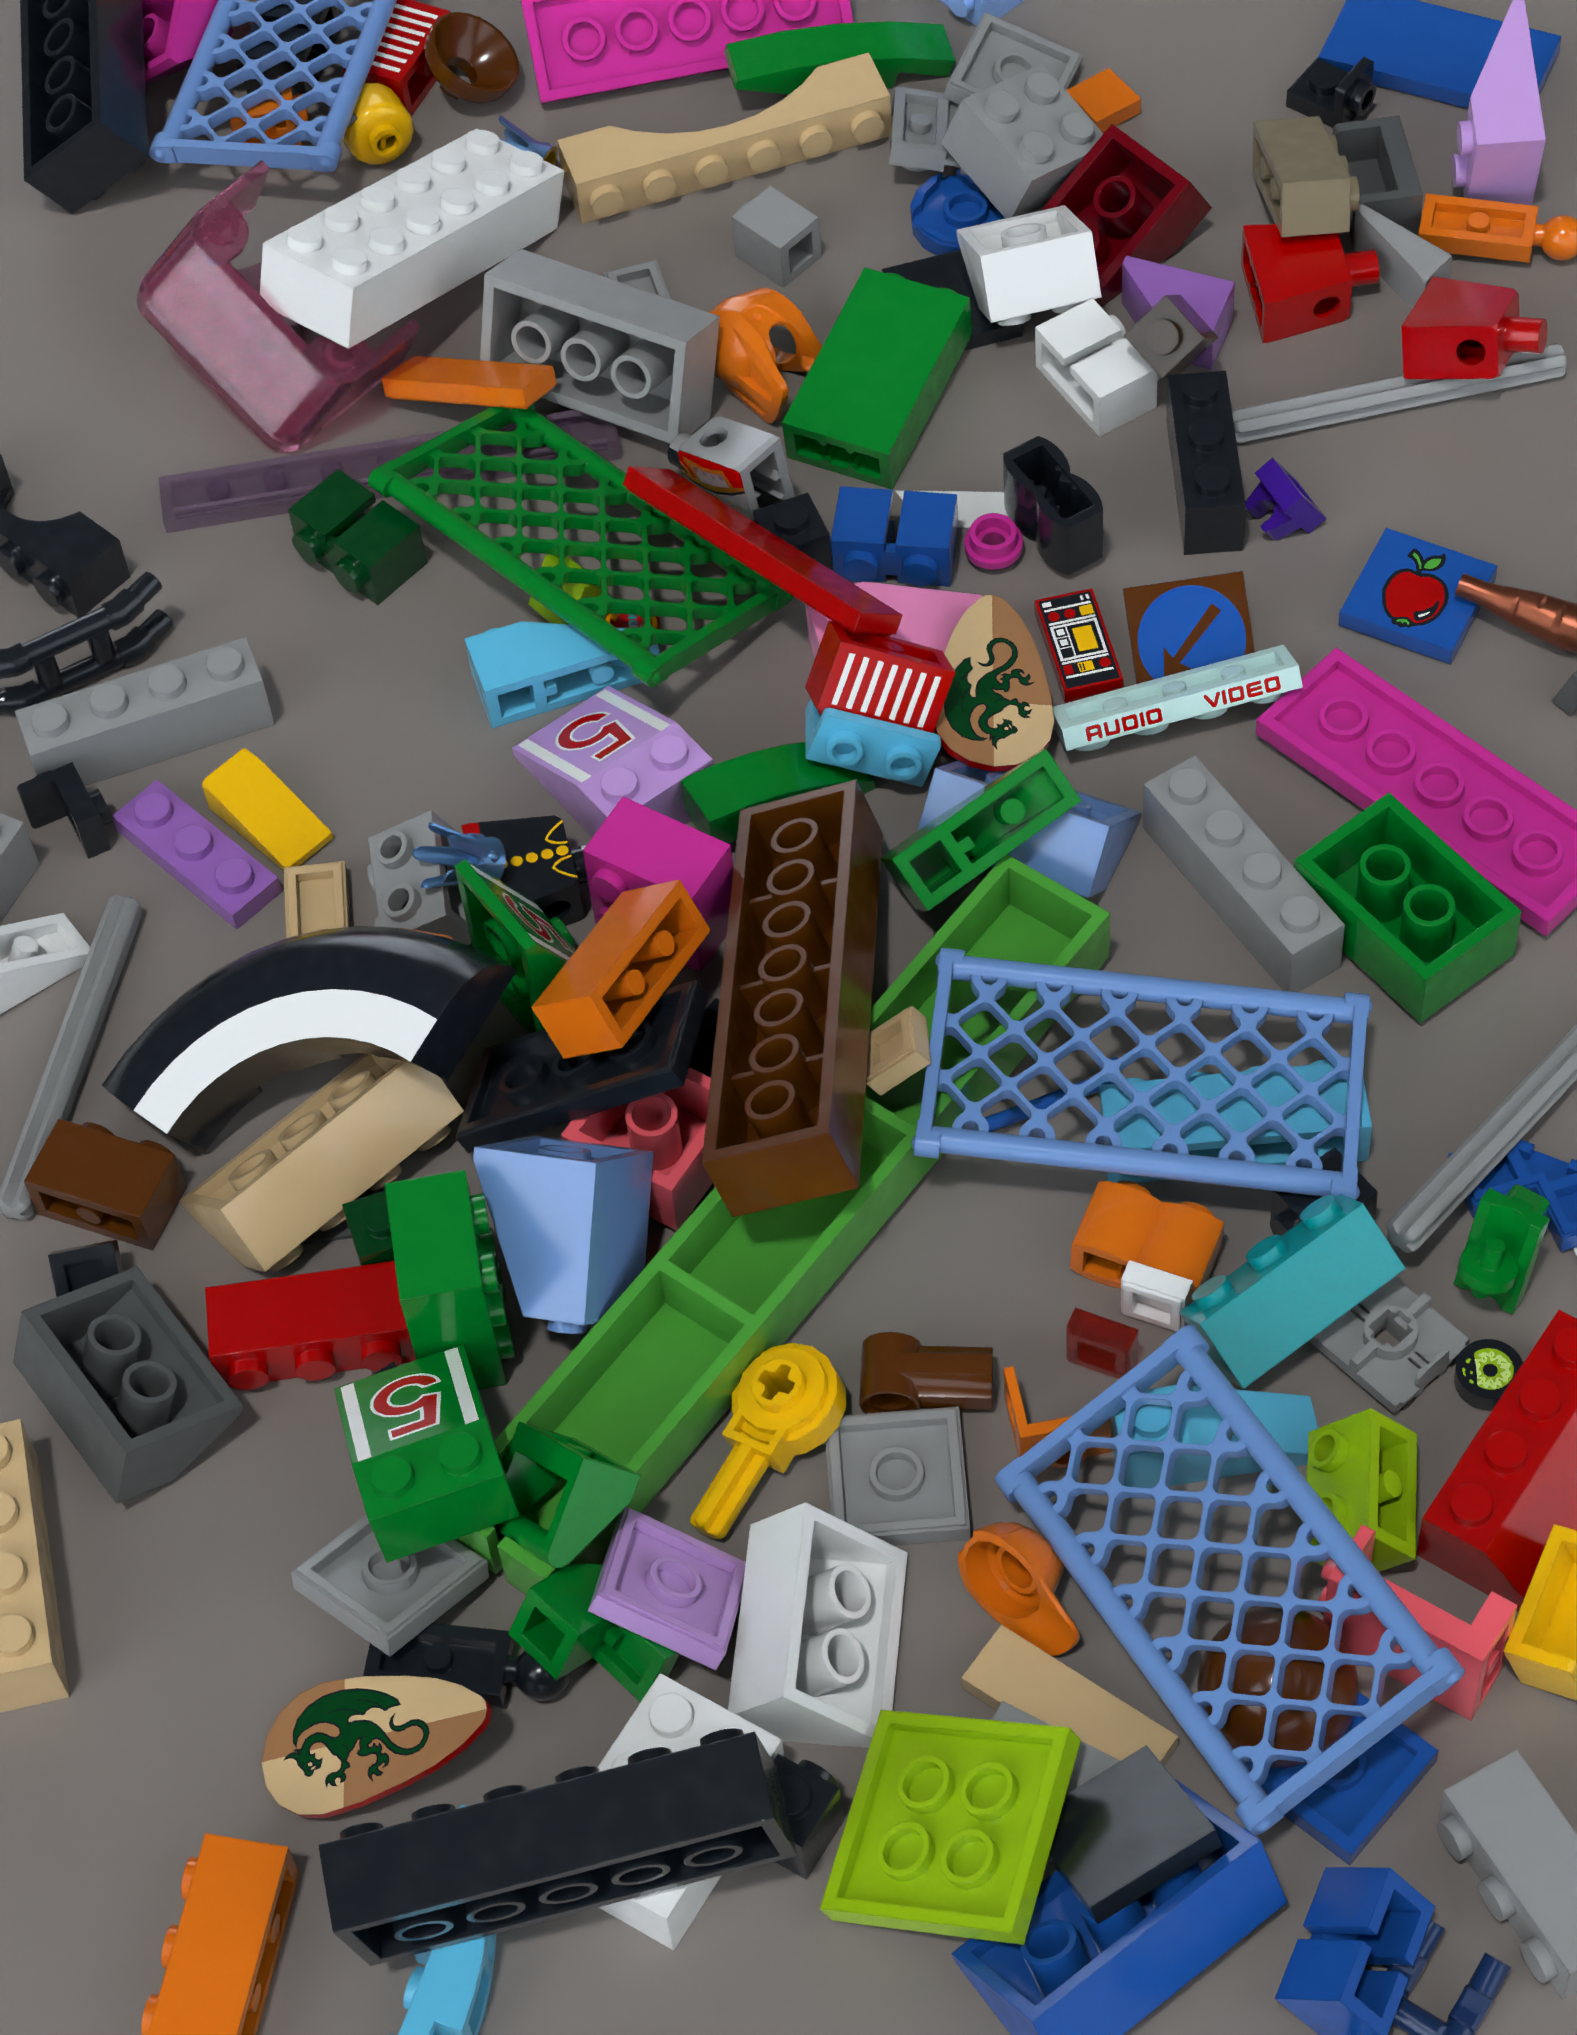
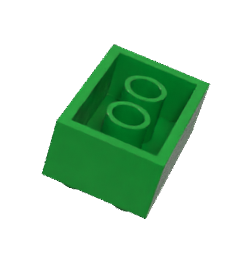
M1391 793L1381 797L1294 859V868L1345 924L1342 951L1420 1023L1515 955L1522 911Z
M466 1170L384 1183L399 1300L416 1360L464 1344L479 1390L506 1385L503 1360L515 1358L510 1323L509 1319L506 1318L504 1301L507 1300L501 1263L498 1261L493 1229L490 1228L484 1193L471 1195Z

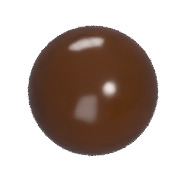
M1261 1607L1247 1611L1241 1642L1251 1645H1274L1279 1639L1283 1609ZM1305 1611L1298 1612L1293 1621L1290 1648L1314 1651L1323 1650L1328 1645L1331 1626L1311 1613ZM1232 1620L1222 1627L1211 1641H1224L1227 1639L1231 1632ZM1341 1638L1340 1653L1351 1654ZM1204 1652L1198 1672V1692L1214 1691L1220 1687L1223 1679L1226 1653ZM1257 1655L1242 1656L1236 1666L1233 1693L1256 1696L1267 1694L1272 1684L1275 1658ZM1293 1660L1288 1663L1285 1670L1282 1698L1306 1701L1315 1700L1321 1692L1324 1663L1306 1660ZM1342 1665L1335 1672L1331 1701L1335 1704L1357 1706L1359 1682L1356 1665ZM1241 1704L1235 1705L1230 1709L1227 1722L1220 1731L1233 1749L1240 1746H1255L1261 1742L1267 1709L1266 1707ZM1205 1707V1711L1210 1716L1212 1713V1707ZM1289 1709L1282 1711L1277 1719L1274 1748L1293 1751L1308 1750L1313 1742L1316 1713ZM1334 1715L1328 1720L1323 1751L1343 1737L1354 1716ZM1277 1760L1270 1767L1288 1768L1307 1763Z

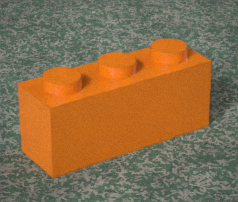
M680 879L622 892L532 1005V1010L563 1059L622 1048L711 931Z
M205 1833L199 1856H191L183 1872L181 1896L183 1900H186L179 1925H170L164 1938L161 1963L166 1971L159 1995L151 1994L146 2002L141 2023L142 2035L257 2034L300 1875L289 1847Z

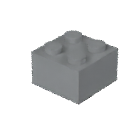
M1041 63L962 99L941 144L1006 219L1032 213L1044 207L1103 133L1044 64Z

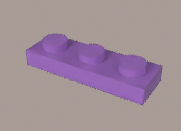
M155 780L112 815L116 831L235 929L240 928L282 893L279 878L159 780Z

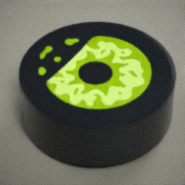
M1494 1339L1474 1341L1467 1345L1458 1355L1454 1372L1455 1388L1460 1397L1469 1405L1482 1410H1492L1523 1364V1361L1514 1348L1502 1341Z

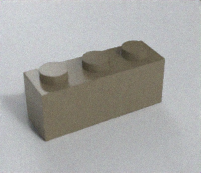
M1314 116L1253 121L1252 174L1281 237L1350 232V211H1358L1359 208L1358 180L1356 176L1349 175L1347 158L1345 155L1339 156L1335 135L1328 134L1321 118Z

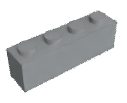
M247 637L15 711L36 776L73 762L85 786L275 725L263 679Z
M1196 756L1144 783L1143 829L1283 991L1300 992L1341 968L1345 924Z

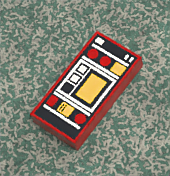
M1092 588L1034 600L1035 616L1064 704L1123 688V676Z

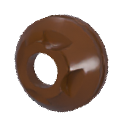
M453 12L441 16L430 29L424 44L425 57L430 71L440 84L439 88L448 96L470 102H493L502 98L517 81L519 61L514 48L503 33L486 20L469 13ZM447 66H455L462 69L468 75L471 84L459 78Z

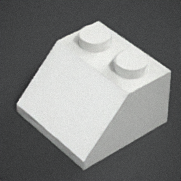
M1065 205L956 230L958 243L978 308L991 323L997 321V324L1001 326L1018 325L1029 321L1031 313L1052 309L1054 313H1064L1091 298H1102L1092 231Z

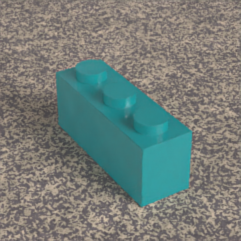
M1343 1194L1336 1197L1334 1195H1327L1317 1199L1300 1214L1301 1222L1284 1235H1272L1258 1242L1246 1254V1259L1248 1260L1246 1263L1228 1276L1218 1275L1209 1279L1192 1294L1193 1302L1179 1313L1187 1325H1194L1209 1344L1207 1354L1227 1380L1242 1389L1246 1388L1406 1269L1363 1203Z

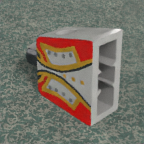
M718 416L709 420L693 435L688 433L677 435L669 446L668 460L672 465L682 470L684 478L754 521V510L795 497L781 438L774 434Z

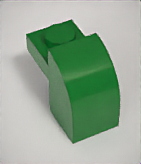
M585 1563L571 1565L558 1570L530 1587L508 1635L556 1681L594 1658L641 1703L660 1673L667 1677L669 1676L680 1655L679 1653L588 1612L602 1568L601 1564Z

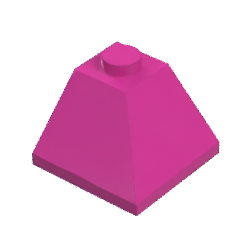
M142 0L146 85L191 65L218 0ZM232 26L230 27L229 32L227 34L230 37H232L233 33Z

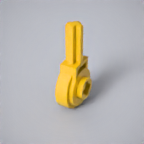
M797 1343L773 1346L755 1358L743 1372L738 1386L731 1394L733 1416L722 1432L723 1437L732 1450L690 1517L691 1525L703 1535L714 1540L726 1537L768 1467L784 1474L795 1455L806 1454L825 1443L839 1427L846 1409V1387L829 1358L813 1346Z

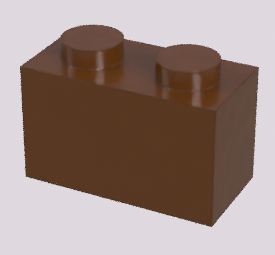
M60 1118L57 1120L24 1180L38 1215L152 1251L186 1189L175 1154L165 1146L150 1140H143L137 1143L115 1136L107 1128L96 1123L86 1122L83 1125H79Z

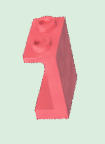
M1362 1524L1353 1540L1370 1562H1372L1376 1531ZM1331 1558L1326 1560L1321 1572V1578L1328 1582L1319 1601L1333 1599L1336 1595L1338 1584L1344 1577V1574ZM1385 1579L1439 1649L1447 1647L1465 1669L1464 1675L1458 1682L1432 1700L1472 1721L1505 1666L1506 1656L1503 1651L1513 1629L1517 1604L1491 1591L1470 1625ZM1355 1590L1353 1592V1599L1361 1598L1359 1593ZM1373 1611L1365 1615H1351L1343 1622L1341 1638L1351 1654L1368 1656L1377 1651L1381 1636L1387 1629ZM1324 1612L1323 1621L1329 1626L1332 1624V1613ZM1397 1644L1395 1647V1653L1404 1652L1401 1649V1647ZM1413 1666L1404 1670H1391L1387 1675L1408 1686L1422 1674Z

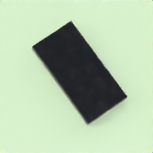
M698 980L667 988L625 1045L619 1049L563 1059L545 1029L485 1048L457 1131L456 1140L467 1153L474 1152V1147L512 1140L684 1086L708 1001V993Z

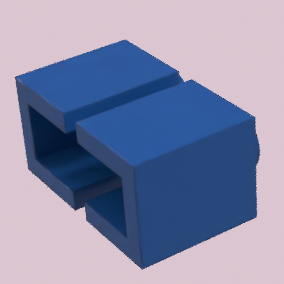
M840 486L830 540L832 567L835 573L847 580L856 582H886L887 575H896L898 583L921 587L928 585L950 587L959 533L957 494L904 491L896 543H892L895 524L894 520L889 519L893 501V490Z
M1325 1867L1303 1924L1312 1933L1310 1939H1297L1275 1999L1319 2035H1388L1408 1978L1400 1971L1364 1970L1365 1965L1414 1966L1435 1905L1391 1868Z

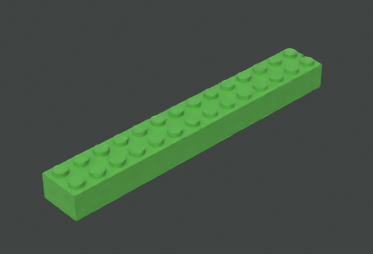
M1007 854L998 861L871 1007L870 1032L904 1009L913 1006L927 1018L930 1043L937 991L938 967L935 959L940 953L941 947L965 950V956L1099 970L1110 956V912ZM952 980L948 1013L955 1014L977 1000V997L971 990V982ZM1007 986L1005 994L996 1001L1009 1017L1016 1021L1024 1020L1043 1007L1036 998V989ZM1071 994L1069 1002L1061 1008L1062 1011L1067 1008L1077 994ZM987 1011L977 1013L960 1025L978 1045H986L1007 1031ZM1051 1018L1044 1019L1025 1032V1034L1036 1044L1056 1020ZM946 1035L944 1038L941 1069L943 1070L953 1068L971 1055L951 1035ZM1009 1043L989 1058L1004 1075L1009 1076L1028 1052L1018 1043ZM926 1067L881 1096L866 1085L859 1188L732 1217L715 1187L495 1439L502 1463L505 1460L519 1421L576 1438L641 1475L632 1501L626 1506L641 1513L731 1407V1394L738 1386L746 1368L762 1352L773 1346L784 1344L939 1160L936 1158L914 1156V1150L911 1146V1140L916 1135L917 1121L920 1119ZM974 1067L953 1081V1084L972 1102L981 1101L1000 1087L981 1067ZM937 1092L933 1126L952 1128L954 1120L964 1111L946 1092ZM561 1478L523 1516L549 1531L567 1480ZM623 1510L565 1567L585 1563L598 1564L607 1553L616 1522ZM493 1526L456 1539L487 1560L488 1570L494 1574H497L503 1567L507 1583L527 1595L530 1587L562 1569L554 1568L525 1550L509 1537H504L496 1532Z

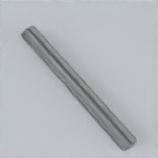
M1553 343L1546 345L1542 354L1514 352L1502 374L1493 379H1404L1403 375L1234 409L1232 415L1236 442L1241 444L1560 378L1566 374V355L1560 344Z
M116 894L107 901L0 1189V1214L7 1218H16L24 1221L33 1215L35 1207L24 1180L57 1120L60 1118L67 1121L142 916L139 901L131 896L124 897Z
M1577 1023L1387 1222L1388 1233L1386 1238L1392 1246H1398L1405 1253L1416 1251L1577 1080Z

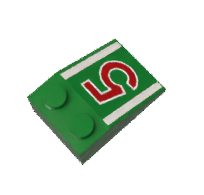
M464 859L454 865L472 947L478 948L517 969V972L499 1000L527 1034L542 1030L544 1027L531 1007L575 952L574 940L567 927L558 917L549 920L533 900Z
M464 1344L334 1388L352 1468L366 1515L387 1563L520 1516Z

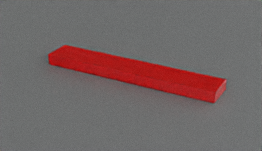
M639 466L628 467L623 482L628 491L850 633L881 636L896 635L903 616L901 613L671 469Z

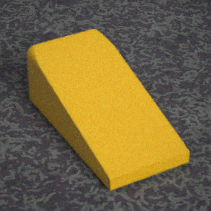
M243 748L202 782L208 808L283 871L286 867L300 866L334 838L333 833L264 762L247 748Z

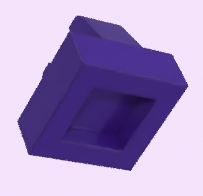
M1273 457L1255 472L1260 483L1245 501V507L1257 519L1261 518L1268 510L1274 509L1272 516L1260 526L1273 540H1279L1300 528L1309 534L1327 519L1298 480Z

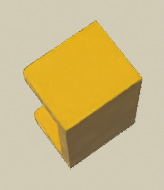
M1554 1524L1503 1652L1520 1683L1577 1701V1531Z

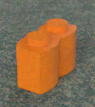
M1099 1181L1071 1245L1070 1269L1100 1284L1121 1289V1278L1128 1261L1131 1260L1193 1280V1294L1210 1277L1222 1247L1225 1223L1216 1218L1208 1208L1198 1203L1188 1201L1179 1204L1161 1202L1153 1197L1145 1187L1132 1181H1119L1117 1183Z

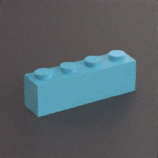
M1327 1059L1313 1062L1310 1065L1293 1066V1068L1306 1081L1315 1082L1333 1070L1334 1066ZM1262 1065L1251 1067L1239 1073L1244 1075L1250 1074ZM1195 1072L1186 1078L1198 1093L1206 1099H1214L1233 1086V1083L1223 1073ZM1272 1072L1252 1086L1269 1105L1274 1107L1283 1105L1300 1093L1280 1072ZM1126 1078L1141 1092H1147L1165 1080L1145 1081L1140 1078ZM1364 1078L1357 1162L1368 1161L1372 1133V1122ZM1339 1079L1320 1091L1319 1095L1335 1112L1345 1114L1347 1080ZM1115 1083L1099 1085V1113L1102 1116H1113L1132 1102ZM1171 1089L1150 1103L1170 1124H1178L1198 1110L1178 1089ZM1242 1096L1235 1097L1217 1110L1218 1114L1238 1132L1246 1131L1264 1118L1260 1111L1247 1098ZM1302 1104L1283 1117L1284 1121L1303 1139H1311L1330 1126V1123L1310 1104ZM1134 1114L1114 1128L1122 1140V1147L1152 1150L1153 1143L1162 1135L1143 1114ZM1207 1121L1199 1122L1181 1135L1188 1146V1154L1218 1158L1220 1150L1228 1143V1140L1216 1127ZM1267 1129L1247 1143L1255 1154V1162L1285 1165L1288 1156L1295 1151L1294 1147L1275 1129ZM1332 1137L1314 1150L1315 1153L1321 1157L1335 1147L1342 1154L1343 1137ZM1106 1172L1107 1181L1116 1183L1119 1181L1142 1183L1172 1180Z

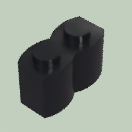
M1036 436L1003 453L1005 510L1009 518L1019 529L1036 537L1037 548L1044 560L1057 571L1070 575L1103 558L1102 501L1096 490L1087 481L1070 473V466L1063 452L1051 441Z

